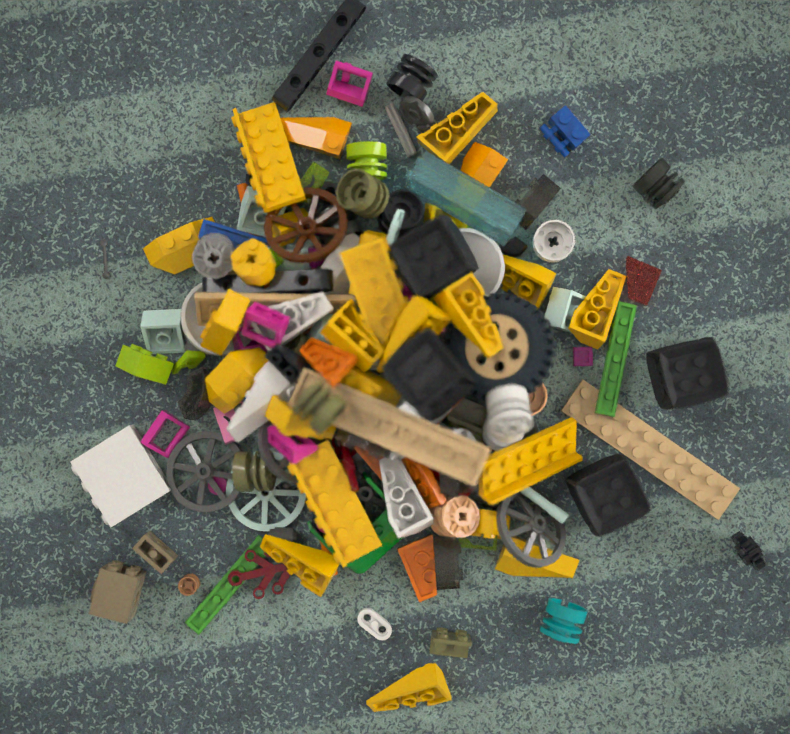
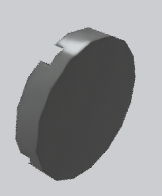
M406 96L400 101L399 111L409 124L412 125L413 122L417 125V129H429L434 122V116L430 108L423 101L414 96Z

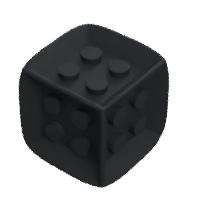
M440 215L423 223L390 246L394 259L409 286L417 296L429 299L432 294L441 293L470 272L475 273L479 270L477 261L464 236L452 219L446 215Z
M425 329L408 340L382 366L387 379L405 402L416 411L418 416L430 422L450 410L476 384L471 374L456 355L430 329Z
M713 337L682 342L646 353L652 388L661 409L685 408L728 396L729 387L719 346Z
M614 454L576 471L565 479L569 492L583 520L588 525L591 533L597 537L617 531L639 520L651 511L647 496L634 470L623 455Z

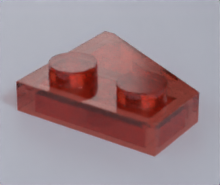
M627 256L625 262L628 299L647 306L662 270Z

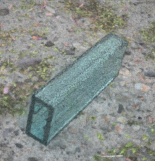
M427 151L422 157L419 156L416 159L414 168L409 169L404 177L406 180L405 189L410 190L417 196L504 247L527 211L526 208Z

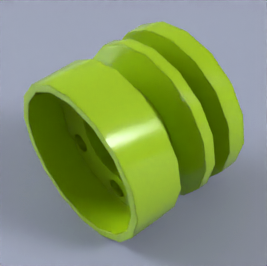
M367 141L346 145L347 160L355 162L347 165V170L361 169L380 181L387 179V172H384L387 169V165L378 162L387 159L386 144Z

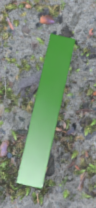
M618 301L595 408L596 414L615 417L637 305Z
M258 535L246 551L253 549L257 555L265 558L264 550L260 548L263 537ZM244 552L185 621V624L200 635L241 586H232L228 582L229 573L235 569L241 572L255 570L258 564L253 561L248 562L245 559ZM249 552L247 554V557L249 559H252L254 557V553ZM238 576L232 577V580L234 582H237L240 579Z

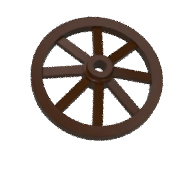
M303 188L305 197H313L309 214L305 217L297 203L291 204L298 218L297 222L277 216L282 208L267 213L264 232L267 242L275 254L293 263H311L329 256L340 246L347 231V216L344 207L338 203L337 198L333 194L318 188ZM319 199H323L333 205V208L314 220ZM336 213L339 214V228L319 227ZM273 223L295 229V231L274 238ZM315 235L335 236L330 243L322 247ZM300 237L292 252L286 251L278 245L279 243ZM310 239L317 251L299 254L306 240Z

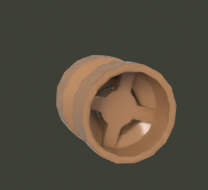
M192 573L185 575L178 583L180 593L185 596L194 594L200 586V579Z

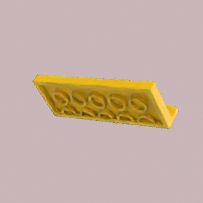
M272 102L242 113H238L236 108L232 109L234 116L231 119L234 127H238L239 130L236 132L239 143H243V147L240 149L243 158L248 160L245 166L248 174H252L253 179H250L253 191L257 190L258 195H255V200L258 207L262 206L264 212L267 213L306 200L276 103Z
M380 236L377 239L339 253L369 331L372 330L385 351L399 318L409 301L407 296L403 297L401 289H404L400 277L396 278L394 271L397 270L394 259H389L387 254L390 251L386 239L382 240ZM383 352V353L381 354V356L378 358L379 361L381 360V358H382L384 352Z
M570 417L488 455L479 476V496L490 505H493L581 462L583 457L576 452L577 420Z
M326 440L317 445L318 449L314 453L294 465L289 461L290 464L287 467L292 476L296 475L299 481L296 484L301 494L305 492L308 498L305 502L310 511L314 510L317 516L314 518L319 529H324L326 533L324 539L329 547L332 545L335 551L333 553L334 559L337 564L341 563L344 568L347 566V563L382 546V543L356 493L351 492L348 477L329 440Z

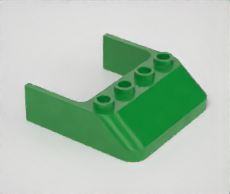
M364 471L362 475L365 480L385 500L384 491ZM387 509L371 523L382 546L347 563L346 567L356 574L366 572L403 538L397 537L389 522ZM309 521L307 524L313 535L332 554L335 553L332 545L330 547L327 545L324 539L325 535Z

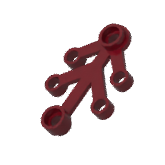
M253 549L245 552V559L248 562L253 561L263 568L247 572L235 569L228 575V582L232 586H239L244 580L264 576L260 584L253 590V596L256 599L264 597L265 589L275 573L283 571L278 582L272 585V591L277 595L283 592V586L290 576L287 572L288 568L282 562L274 565L257 555ZM249 552L254 553V557L252 559H249L247 557V554ZM238 576L240 579L239 581L234 582L232 580V577ZM280 585L281 590L275 591L274 587ZM257 590H261L263 593L262 595L257 596L255 592Z

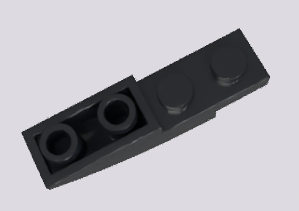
M279 343L264 355L291 384L294 382L298 383L304 368L318 373L301 355Z

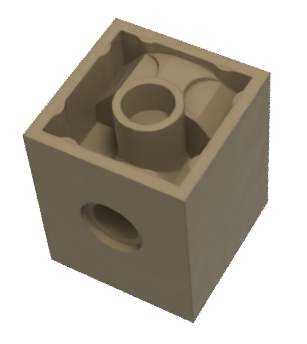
M112 560V562L101 567L92 588L89 615L127 624L136 615L146 571L137 565L124 566L123 562Z

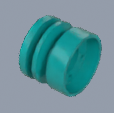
M548 598L545 611L552 615V617H543L542 621L545 624L540 626V632L560 642L579 643L580 637L576 634H581L582 629L576 626L575 623L584 624L588 610L571 602L568 603V607L561 605V599Z

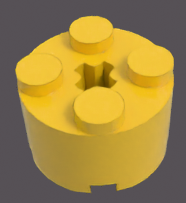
M250 239L239 245L231 254L232 267L245 284L263 286L274 277L277 263L264 243L256 239Z
M479 509V524L470 536L481 537L483 533L484 538L495 539V535H497V539H501L496 522L497 511ZM506 515V523L509 531L511 517Z

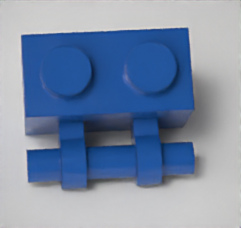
M566 105L548 121L552 127L551 129L546 124L539 128L544 134L543 137L546 140L549 139L555 147L554 150L557 153L560 152L564 158L570 153L566 149L567 145L574 151L591 135ZM556 132L563 139L562 142L555 136Z

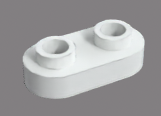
M363 608L358 613L357 620L359 625L376 639L386 640L391 636V624L373 609ZM366 614L371 616V619L368 621L364 619ZM384 626L386 631L380 632L379 627Z

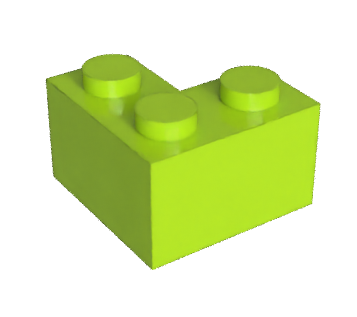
M131 344L130 347L122 346L115 366L134 376L166 385L174 363L167 360L168 356L160 353L154 356L151 355L152 351Z

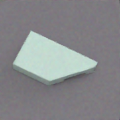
M397 209L387 236L388 245H392L398 239L405 214L404 210Z

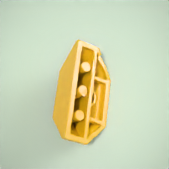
M213 217L205 218V220L215 222ZM203 219L190 222L168 232L145 246L143 250L150 265L175 275L193 267V251L199 240L198 235Z
M260 347L230 351L205 378L209 402L223 414L234 409L245 397L247 390L251 391L255 383L254 378L256 374L268 362L264 356L266 352Z
M356 365L339 382L394 407L397 406L401 399L400 394L389 381L370 370L364 373Z

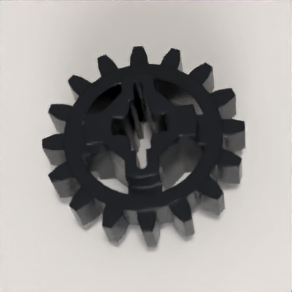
M740 531L732 535L731 538L736 545L734 546V551L746 566L751 565L757 571L765 567V561L761 557L763 556V551L751 536H744Z

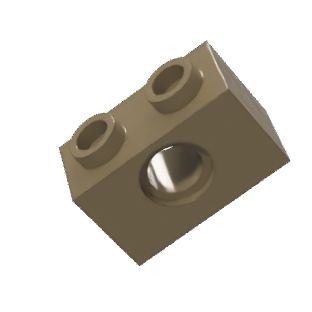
M151 531L147 532L132 548L160 574L165 572L178 557L172 549Z

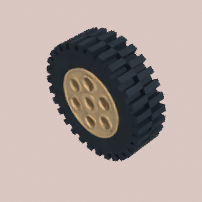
M489 293V296L484 295L486 306H489L491 310L489 314L492 323L498 322L499 324L498 333L503 345L502 350L487 358L486 363L481 365L479 359L484 354L453 323H450L448 327L452 329L451 334L446 333L445 339L450 340L449 344L445 345L456 355L476 382L469 394L476 395L480 399H486L487 394L491 390L506 385L523 387L527 390V393L532 394L536 391L535 388L537 386L541 387L544 383L542 381L543 378H548L550 375L548 372L549 367L553 368L554 363L551 361L552 357H556V352L553 351V346H556V340L552 338L555 334L553 329L549 327L551 324L548 319L544 318L545 315L542 311L522 298L506 293H500V295ZM516 329L518 336L515 340H511L510 333ZM518 349L521 355L519 359L514 360L512 354ZM503 362L505 369L500 373L497 370V365Z

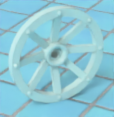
M272 451L275 459L281 461L284 458L281 453ZM276 478L275 487L272 491H269L268 495H264L262 491L258 492L254 488L252 492H241L257 495L241 510L238 508L236 501L232 502L229 507L233 515L245 526L258 531H270V529L275 527H285L297 518L304 507L306 494L305 492L301 494L299 490L276 489V486L282 482L281 479ZM232 479L227 481L226 497L235 488ZM274 496H299V500L294 511L290 513ZM261 500L262 517L261 523L249 519L244 514ZM268 501L286 518L276 523L267 524Z

